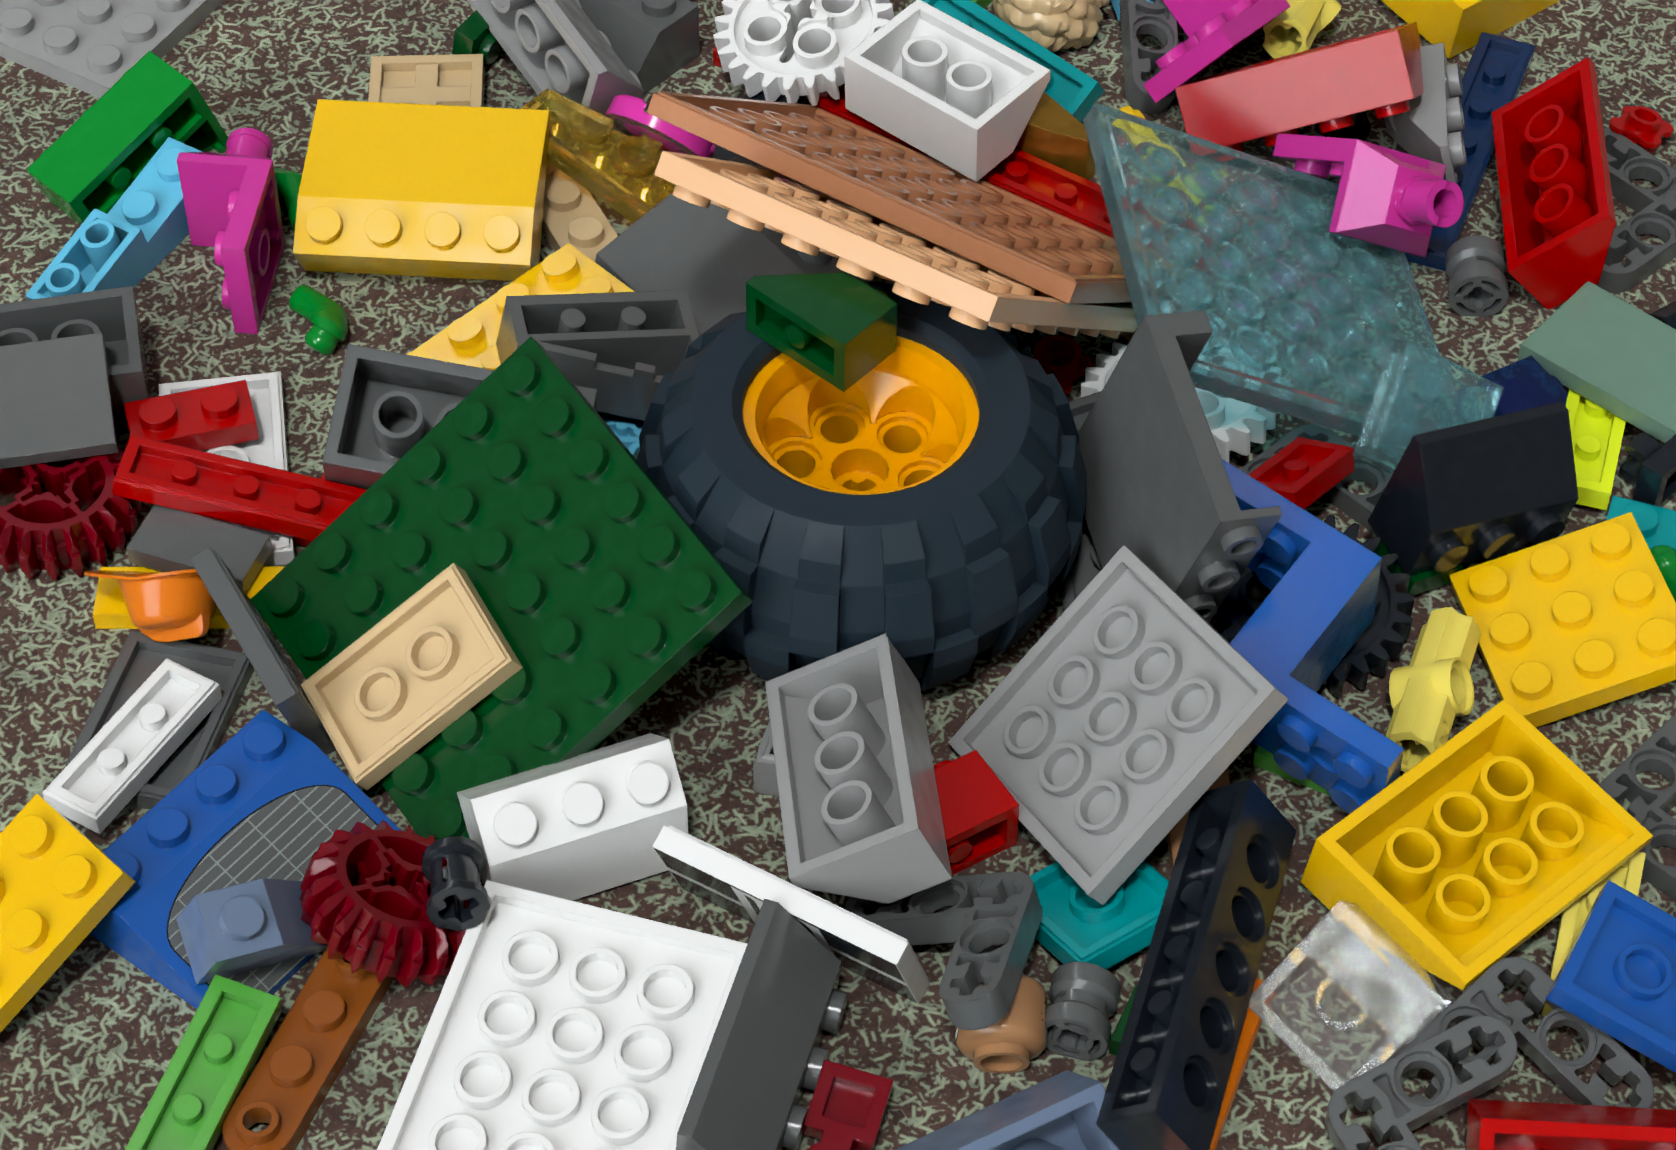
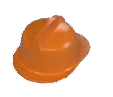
M196 569L163 573L113 570L84 572L86 576L116 579L131 621L139 628L142 634L154 641L175 642L202 637L207 633L210 619L214 617L216 611V603Z

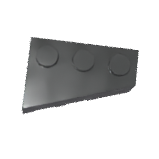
M687 290L507 296L496 346L500 364H502L531 336L544 347L574 385L597 389L596 411L645 421L651 401L666 372L674 374L681 360L685 359L689 344L699 337V332Z

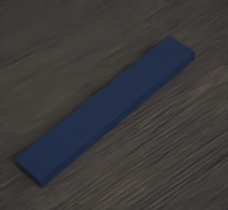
M1485 32L1481 33L1462 78L1463 97H1460L1465 121V131L1461 132L1467 159V166L1457 167L1458 186L1461 188L1464 197L1462 214L1458 221L1450 227H1437L1433 225L1426 257L1415 256L1391 249V257L1446 271V252L1461 237L1495 153L1491 113L1518 97L1533 60L1534 45Z

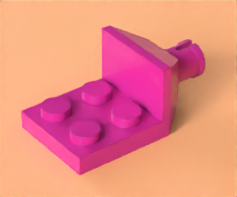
M1162 0L1189 39L1180 43L1155 61L1161 71L1144 83L1143 86L1155 103L1173 92L1176 87L1183 85L1218 61L1291 6L1286 0Z
M239 128L229 135L225 153L179 152L176 161L191 245L214 247L215 263L217 266L224 267L225 272L222 285V305L224 309L231 310L235 333L258 334L285 248V238L274 165L271 159L273 149H271L272 142L266 134L257 129Z
M1281 133L1277 135L1273 156L1295 162L1294 173L1320 179H1327L1328 174L1339 178V188L1329 228L1331 233L1415 256L1426 257L1433 225L1437 227H1450L1458 221L1462 214L1464 197L1461 188L1455 182L1444 180L1447 165L1359 139Z

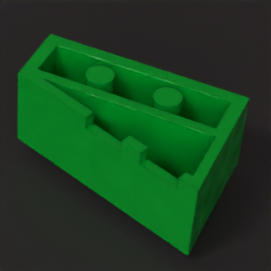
M149 50L99 100L88 108L50 147L44 150L40 157L26 170L47 199L81 225L94 208L106 214L109 213L168 137L202 152H209L214 149L218 153H224L227 149L228 136L194 83Z

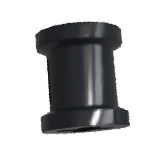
M455 836L442 838L430 844L423 852L421 861L423 874L431 884L430 896L426 901V913L430 922L438 928L463 931L477 926L484 921L486 912L490 908L489 895L480 883V875L483 873L485 866V857L481 846L474 840ZM447 858L448 868L442 869V860ZM469 899V907L464 909L463 900Z

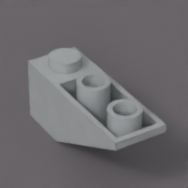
M1444 43L1421 46L1424 93L1408 100L1411 110L1384 117L1387 133L1410 155L1447 165L1444 180L1458 184L1457 167L1467 166L1465 144L1461 132L1465 131V121L1460 97H1463V85L1459 64L1448 65Z

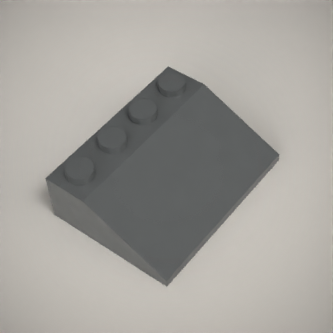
M740 155L727 160L755 165L749 159ZM673 192L596 254L595 263L635 292L687 290L699 336L729 314L746 312V282L753 276L845 273V271L836 267L839 259L837 257L820 251L817 256L800 252L781 243L782 233L765 227L763 232L743 227L726 218L729 210L711 203L709 208L701 207L677 198L673 195Z

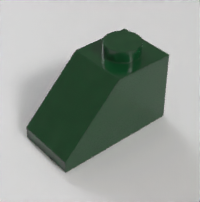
M847 272L753 276L746 282V329L845 392L896 351L897 303L889 299L881 290L870 287Z

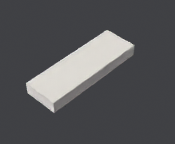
M166 658L42 792L44 799L63 816L101 834L221 701L220 684Z

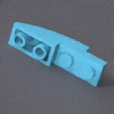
M168 137L108 214L98 209H93L26 293V299L33 300L133 286L134 288L189 233L176 160L179 152L202 151Z

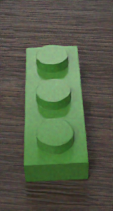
M215 974L125 1150H213L222 1132L224 1120L242 1091L282 1011L281 998Z

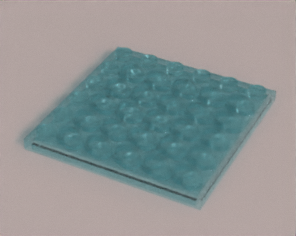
M1098 103L1092 106L1084 117L1083 122L1137 325L1139 326L1144 316L1205 310L1213 330L1212 335L1189 371L1194 387L1212 392L1222 398L1239 400L1262 407L1272 413H1282L1315 423L1325 429L1332 428L1365 438L1375 444H1385L1402 450H1406L1413 435L1463 424L1405 253L1329 232L1339 188L1338 184Z

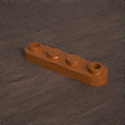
M327 947L224 1120L222 1133L226 1150H296L389 989L393 977L387 976L378 984L375 974L367 970L361 969L352 974L351 964L347 963L346 959H328ZM256 1123L269 1124L262 1131L254 1132L248 1130Z

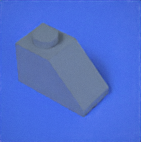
M262 878L195 895L176 918L196 985L212 981L215 974L228 977L325 951L328 944L311 941V926L300 920L302 915V902L300 900L302 891L300 890V885L302 881Z

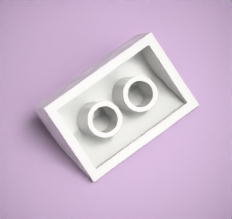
M916 0L844 56L845 108L977 182L1014 151L1050 81L1051 70L922 0Z
M653 733L590 751L559 763L541 766L457 792L469 838L480 845L484 853L485 866L483 873L480 875L483 884L486 883V880L571 901L668 871L652 847L663 826L669 827L671 825L688 834L687 802L670 741L668 738Z

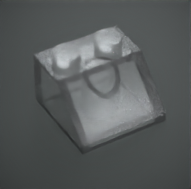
M1340 900L1252 993L1248 1007L1335 1091L1344 1083L1397 1056L1456 999L1357 904Z

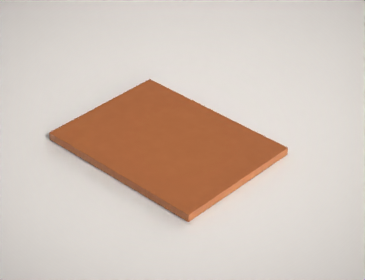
M658 91V93H653L646 112L1067 304L1196 300L1204 283V280H1201V276L982 179L975 182L930 156L817 106Z

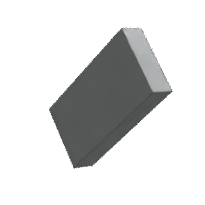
M154 505L126 549L130 563L161 572L195 569L189 558L210 547L212 550L215 549L227 567L231 568L232 574L247 593L272 552L270 535L193 513Z

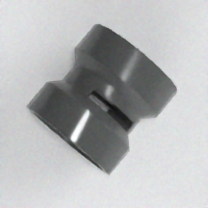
M1481 235L1464 237L1454 242L1447 250L1445 257L1446 273L1449 278L1448 300L1451 308L1459 315L1489 317L1501 311L1506 305L1509 295L1508 283L1504 274L1506 263L1502 245L1495 239Z
M1069 962L1060 965L1054 971L1049 990V998L1052 1005L1046 1008L1045 1026L1046 1030L1048 1029L1046 1048L1057 1055L1084 1061L1100 1058L1107 1051L1112 1026L1108 1018L1116 1012L1121 994V985L1118 978L1110 971L1091 963Z

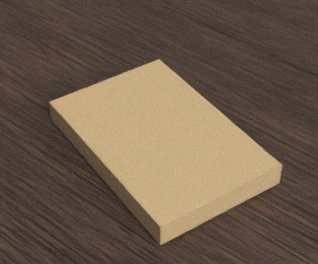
M452 563L304 681L301 686L355 784L368 790L523 667L465 570Z

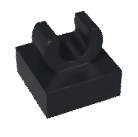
M1640 433L1625 446L1624 451L1633 457L1620 467L1619 474L1629 483L1636 485L1632 500L1663 507L1676 496V434L1661 447L1653 437Z

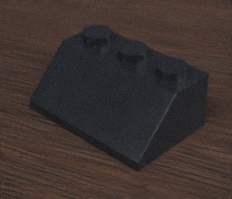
M1556 402L1413 435L1367 521L1377 536L1381 538L1388 551L1399 556L1398 564L1402 570L1408 573L1409 576L1431 570L1445 572L1454 568L1460 562L1465 563L1481 558H1486L1487 560L1496 559L1509 551L1534 546L1559 537L1565 529V520L1579 499L1568 409L1562 402Z

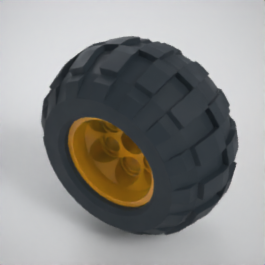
M859 279L870 287L881 290L889 299L897 303L896 351L845 392L746 329V312L729 314L689 344L685 359L681 360L674 374L666 372L653 396L639 435L640 451L636 459L753 600L749 606L706 645L715 652L721 653L728 660H747L752 673L762 676V679L769 681L886 633V637L888 636L895 649L905 660L920 683L921 691H925L967 674L974 660H991L1001 651L1005 652L1017 643L1034 626L1047 605V596L1053 598L1067 577L1076 558L1082 536L1087 491V471L1079 448V434L1068 400L1054 373L1046 375L1039 361L1033 359L1030 346L1011 330L1006 332L988 325L986 330H980L965 325L948 316L951 307L931 300L929 305L911 301L892 292L894 284L879 283V280Z

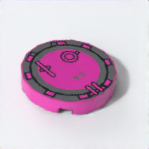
M626 94L614 96L606 112V119L630 138L662 154V151H669L707 158L713 157L716 147L712 142L646 113L647 111L644 112L647 103H644L645 100Z

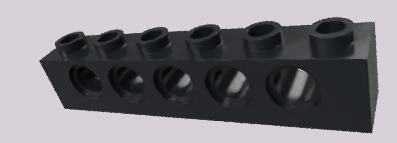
M1252 779L1208 790L1191 807L1096 1125L1120 1150L1210 1149L1296 835V830Z

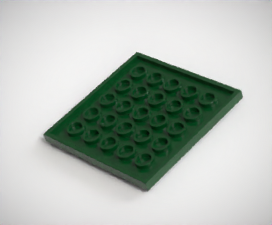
M531 336L251 598L257 611L302 674L308 679L452 563L465 570L523 668L380 780V783L416 833L424 838L436 834V841L450 836L470 839L457 792L541 766L559 763L592 751L753 602L544 347Z

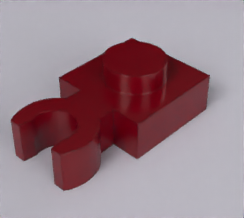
M824 1060L803 1126V1135L821 1141L812 1145L807 1150H874L892 1092L893 1080Z

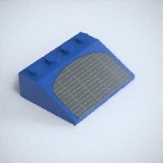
M262 710L103 851L136 882L89 934L198 1009L212 981L196 985L176 918L195 895L262 878L302 881L314 852L318 851L320 844L330 840L336 829L350 832L357 822L364 823L374 830L384 820L393 830H401L313 741L270 713ZM315 954L225 978L273 995Z

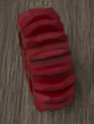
M118 449V453L0 469V564L3 565L6 573L13 572L21 567V571L24 572L30 581L41 570H46L47 574L55 582L61 570L71 568L81 578L84 564L90 561L100 567H105L106 551L124 553L126 538L133 537L136 533L137 519L142 517L143 503L113 495V480L123 456L122 449Z
M384 820L374 830L364 823L357 822L350 832L336 829L330 840L320 844L318 851L314 852L300 885V890L302 891L300 895L302 902L300 920L311 926V941L328 944V959L344 958L351 963L352 974L361 969L367 970L375 974L378 984L387 976L396 977L402 986L406 988L415 978H419L426 984L433 985L440 975L448 976L466 930L455 931L438 928L430 922L426 913V901L430 896L431 884L423 874L421 861L423 852L430 844L436 841V834L427 838L416 835L410 824L403 831L393 830ZM447 858L442 860V869L448 868ZM469 899L463 900L464 909L469 907Z

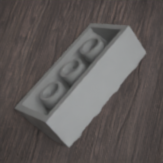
M467 0L475 11L477 10L488 23L490 32L577 149L622 132L606 119V112L614 96L626 94L642 99L644 90L637 75L633 71L628 70L613 51L608 37L595 27L582 10L579 0Z
M886 633L766 681L765 686L788 874L793 885L809 890L889 904L951 880L952 873L920 683L905 660L895 649L888 636L886 637Z

